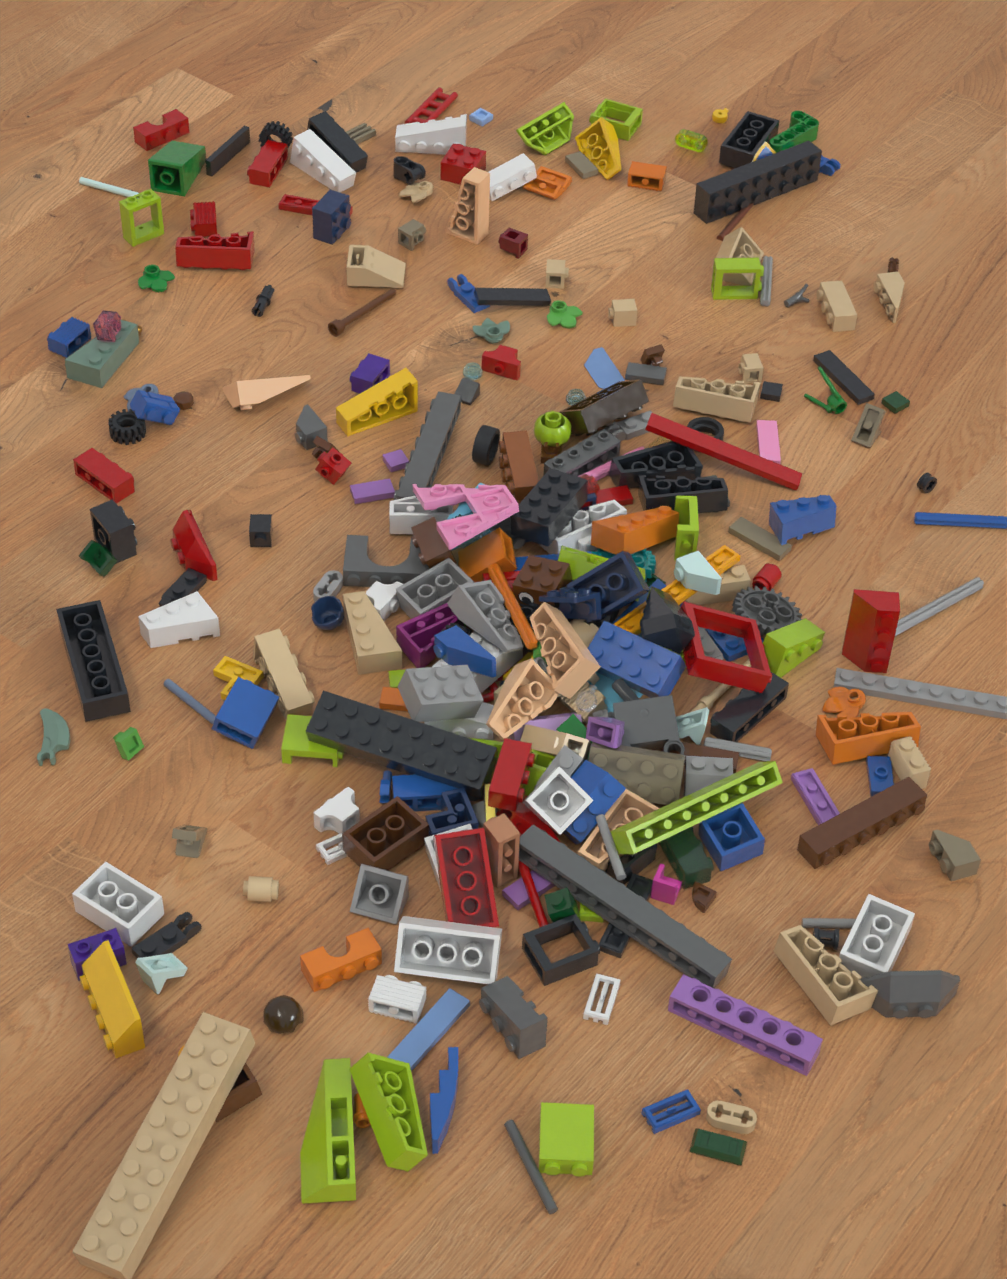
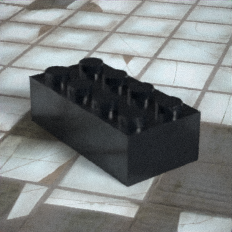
M747 111L721 144L719 163L733 168L751 163L765 141L769 144L770 139L778 135L779 120Z
M550 468L519 504V512L511 516V535L549 547L587 501L588 480Z

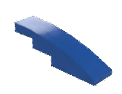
M448 1047V1070H439V1093H430L432 1154H438L448 1132L455 1108L458 1088V1047Z

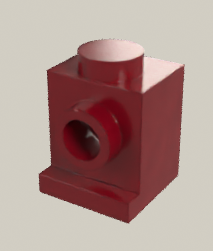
M508 228L499 237L500 249L515 254V258L519 259L528 249V234Z

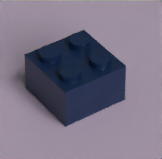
M330 189L312 208L313 239L333 245L350 228L351 204L349 195Z

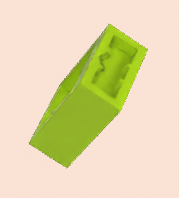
M604 99L597 106L595 112L591 113L589 122L593 124L602 117L614 126L618 138L629 141L642 124L643 109ZM607 116L621 121H625V123L611 120L605 117Z
M152 189L119 201L123 238L132 247L164 234L161 197ZM150 206L152 220L135 227L133 212Z
M714 258L711 282L713 300L757 299L758 292L762 290L760 277L764 275V266L760 265L759 258ZM723 273H754L752 286H722Z

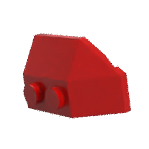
M184 510L172 529L173 538L170 539L173 551L178 552L176 554L179 565H183L185 570L191 568L206 575L208 580L216 581L218 580L216 563L194 519L192 511Z

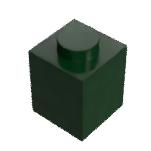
M567 887L544 895L548 915L553 922L574 914L580 919L577 902Z

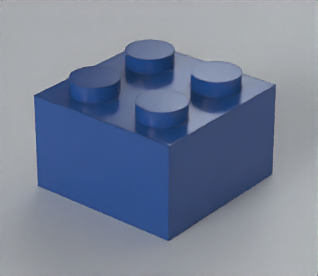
M743 803L699 823L698 835L720 872L763 854L765 838Z

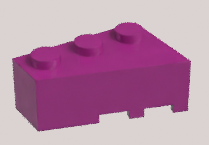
M445 603L397 625L396 642L417 668H425L436 658L433 649L435 645L434 635L440 633L442 629L446 630L445 626L450 625V623H457L461 626H464V623L457 618L448 604Z

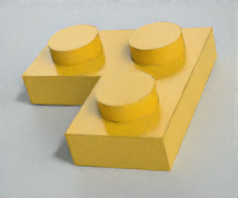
M224 656L213 669L215 677L229 682L220 692L221 699L226 700L238 677L249 680L254 685H258L264 678L262 670Z

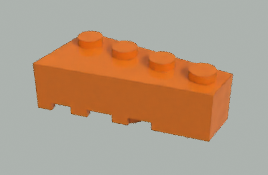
M912 712L882 713L881 716L860 713V717H847V714H837V718H826V715H817L816 737L834 765L867 758V756L887 754L890 751L889 748H891L892 741L909 736L913 737L912 740L915 741L914 743L918 747L921 726Z

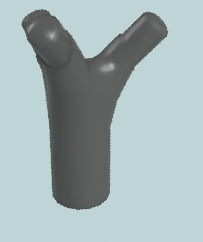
M805 284L799 292L785 300V306L790 307L796 302L801 301L808 303L810 300L803 297L808 284Z

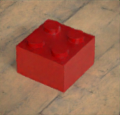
M453 143L441 161L440 180L461 185L463 177L474 167L485 171L486 151Z

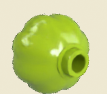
M550 411L541 415L535 421L534 436L542 445L548 442L550 447H555L556 443H559V446L569 440L571 423L561 413Z

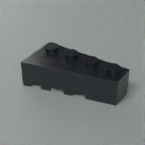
M669 441L612 458L609 476L616 487L627 485L628 488H638L639 475H646V478L656 479V475L665 476V479L676 480L677 476H684L690 480H695L697 477H701L703 465L691 448L674 441Z
M646 475L638 476V496L643 511L659 508L660 506H668L671 510H674L676 496H697L698 514L727 511L728 488L724 478L697 477L695 480H690L684 476H677V479L674 480L665 479V476L656 475V479L646 478Z

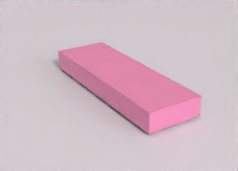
M757 420L759 456L780 464L777 421Z

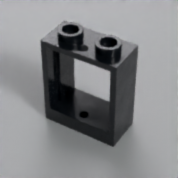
M576 914L527 932L522 937V950L544 986L598 965L600 947L596 940L591 939L585 922H581ZM574 933L584 951L551 963L541 945Z

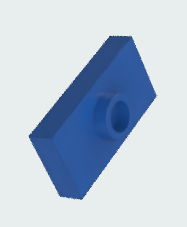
M867 756L870 797L894 785L890 757Z

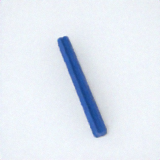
M916 512L914 523L919 525L1007 529V516Z

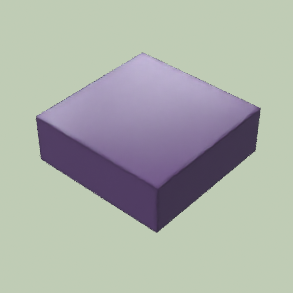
M401 449L382 455L383 461L390 472L404 469L406 463H409Z

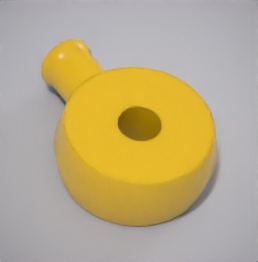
M727 108L713 111L712 120L714 122L725 123L727 121Z

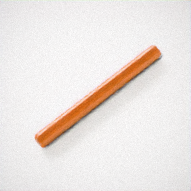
M490 564L488 566V573L494 585L502 594L505 600L504 605L510 612L511 618L526 648L529 650L532 648L536 649L538 647V640L498 564Z

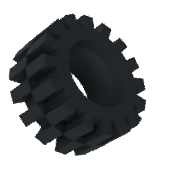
M274 121L268 122L259 134L260 146H264L267 140L274 141L270 135H276L280 138L281 143L288 144L289 148L293 137H291L292 132H289V127L285 128L284 123L280 125L279 121L276 124Z
M123 409L122 413L117 411L116 415L112 414L108 420L110 437L114 442L118 441L121 445L123 442H125V445H129V442L136 444V440L140 442L145 437V420L137 418L132 409H129V412Z

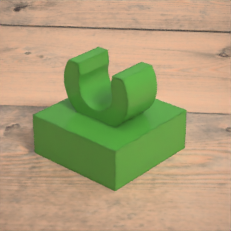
M130 727L125 732H119L113 737L122 759L129 761L144 748L136 728Z

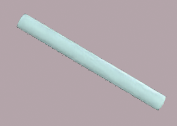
M80 177L79 183L125 197L139 194L138 192Z

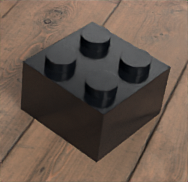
M113 499L91 508L90 515L94 540L105 546L118 560L115 564L137 555L136 546L138 543L134 536L136 527L131 518L128 519L125 515L123 508L118 506Z

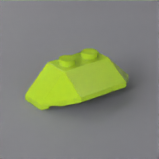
M565 102L518 128L516 132L527 146L543 155H547L570 140L574 115Z

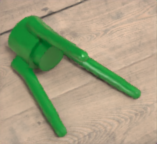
M818 367L832 393L827 399L828 404L826 405L808 394H804V397L821 406L828 413L833 411L835 414H840L847 408V402L837 392L823 369Z

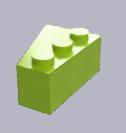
M805 618L767 633L763 644L770 671L780 678L822 647L825 632Z

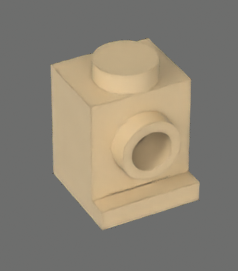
M758 353L743 354L740 359L741 363H739V373L743 375L742 381H744V384L762 382L763 365Z

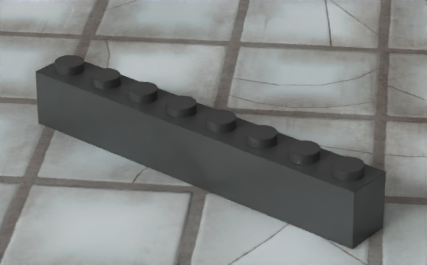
M438 391L436 398L431 400L430 412L427 411L425 424L421 425L420 437L416 438L415 450L411 451L410 463H406L405 476L400 478L399 490L395 491L394 500L411 496L416 497L412 484H417L418 488L432 487L461 412V395Z

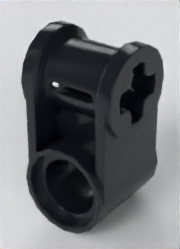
M404 156L395 157L393 160L394 178L409 185L413 184L417 179L425 178L426 171L421 164Z

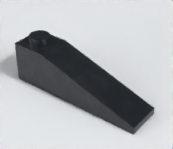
M652 586L646 599L647 605L643 610L644 615L639 623L642 638L680 654L695 636L692 621L669 593Z

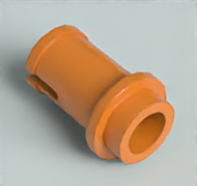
M359 1093L354 1095L355 1113L353 1121L357 1127L367 1128L371 1124Z

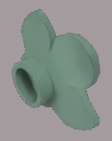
M489 318L484 320L482 326H473V332L478 336L484 337L490 343L500 342L503 339V335L510 331L509 321H503L497 325Z

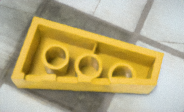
M407 368L402 369L337 406L336 423L348 437L418 412L417 379Z

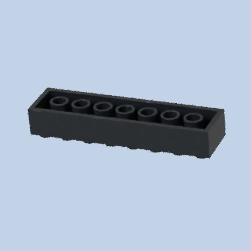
M806 141L696 184L693 213L704 223L708 224L739 212L741 209L748 207L750 203L756 205L818 181L822 150L810 141Z
M324 690L306 729L309 741L408 775H419L456 788L464 787L467 795L483 799L485 784H489L499 758L496 747Z

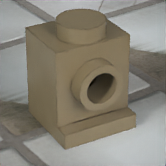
M412 219L399 227L398 244L411 251L414 250V246L424 240L425 226Z

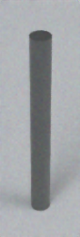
M508 1120L504 1126L548 1214L557 1212L558 1207L514 1120Z

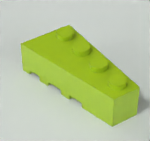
M562 545L557 561L570 564L572 580H575L609 558ZM638 567L645 580V569Z

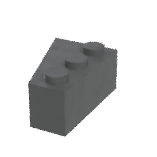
M506 976L481 988L479 1004L485 1014L488 1013L491 1017L494 1029L498 1033L501 1032L504 1036L505 1044L509 1051H514L518 1059H521L546 1047L548 1017L544 1013L538 1015L534 1010L536 1005L532 1001L526 1002L522 998L524 992L509 976Z

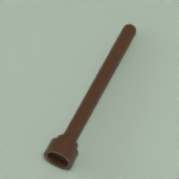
M388 290L342 320H333L328 324L330 334L335 337L339 336L344 332L347 325L395 296L396 290Z

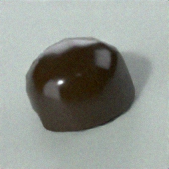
M285 995L271 999L263 1011L265 1025L270 1031L279 1034L294 1032L296 1026L299 1023H303L304 1020L300 1004L294 998Z

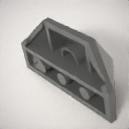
M942 970L889 971L873 975L870 978L863 977L861 982L867 987L872 985L878 990L871 1008L884 1017H895L898 1019L905 1017L928 1018L936 1016L956 995L960 976L952 975Z

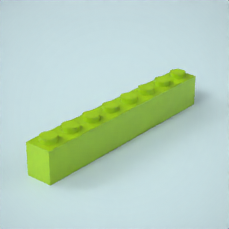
M776 761L753 764L611 831L618 854H635L782 784Z

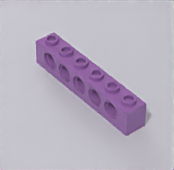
M683 974L670 995L669 1012L805 1076L810 1072L820 1053L823 1039L817 1037L814 1033L804 1031L788 1021H783L770 1015L767 1011L759 1010L741 999H735L719 989L707 986L696 978H690Z

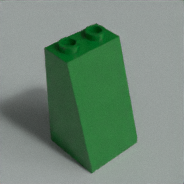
M170 141L148 160L151 189L155 192L185 197L205 164V146Z

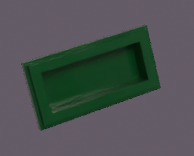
M695 1128L689 1152L741 1166L747 1142Z

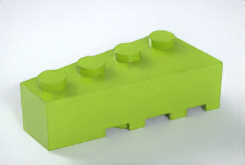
M368 1052L349 1069L387 1167L410 1171L428 1156L410 1064Z

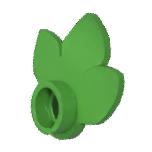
M557 300L550 306L547 321L551 326L560 324L564 328H574L576 326L575 317L581 316L583 312L575 306H567L564 301Z

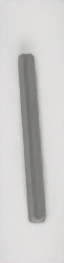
M976 577L899 619L895 636L982 589L984 581Z

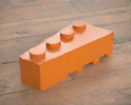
M660 506L650 510L592 521L591 545L615 555L622 551L629 552L630 554L636 553L676 537L679 512L671 510L668 506Z

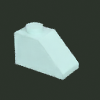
M699 551L676 559L674 576L685 588L713 595L720 594L722 578Z

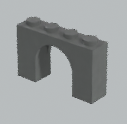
M347 535L343 565V586L371 587L376 581L387 585L393 584L396 581L405 584L430 569L427 564L423 566L418 555L421 553L420 548H415L412 539L410 541L409 556L404 562L395 566H381L368 558V536Z

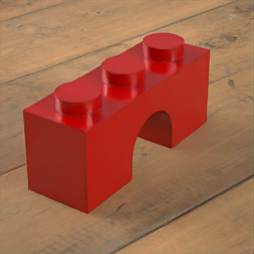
M175 109L162 115V125H153L148 121L133 127L134 141L144 150L149 151L190 133L188 117Z

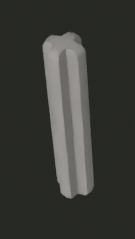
M706 737L704 741V746L740 752L739 757L761 761H770L772 749L712 737Z

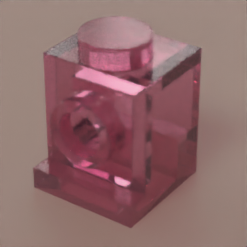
M103 310L95 320L93 327L97 340L116 341L115 336L121 330V317L117 312Z

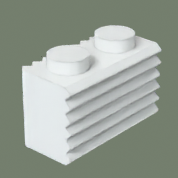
M377 975L368 999L369 1012L379 1013L390 1018L394 1017L395 1019L398 1018L399 1020L416 1024L426 1001V987L416 981L405 982L398 980L392 975H386L385 977Z

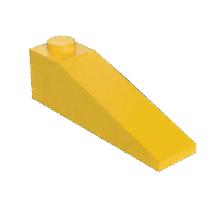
M600 117L578 134L575 139L579 150L609 180L621 171L619 143L614 126Z

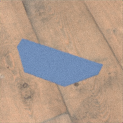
M603 347L592 351L584 366L599 388L605 389L618 381H625Z

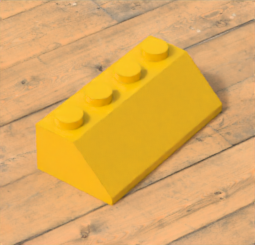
M109 940L104 941L82 964L83 975L79 976L83 990H89L90 995L87 996L91 1010H97L98 1015H95L98 1028L99 1030L104 1029L106 1035H103L107 1050L112 1049L115 1058H119L144 1049L145 1042L141 1018Z

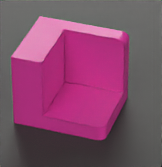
M660 863L653 879L651 898L674 905L680 892L682 881L664 876L665 865Z

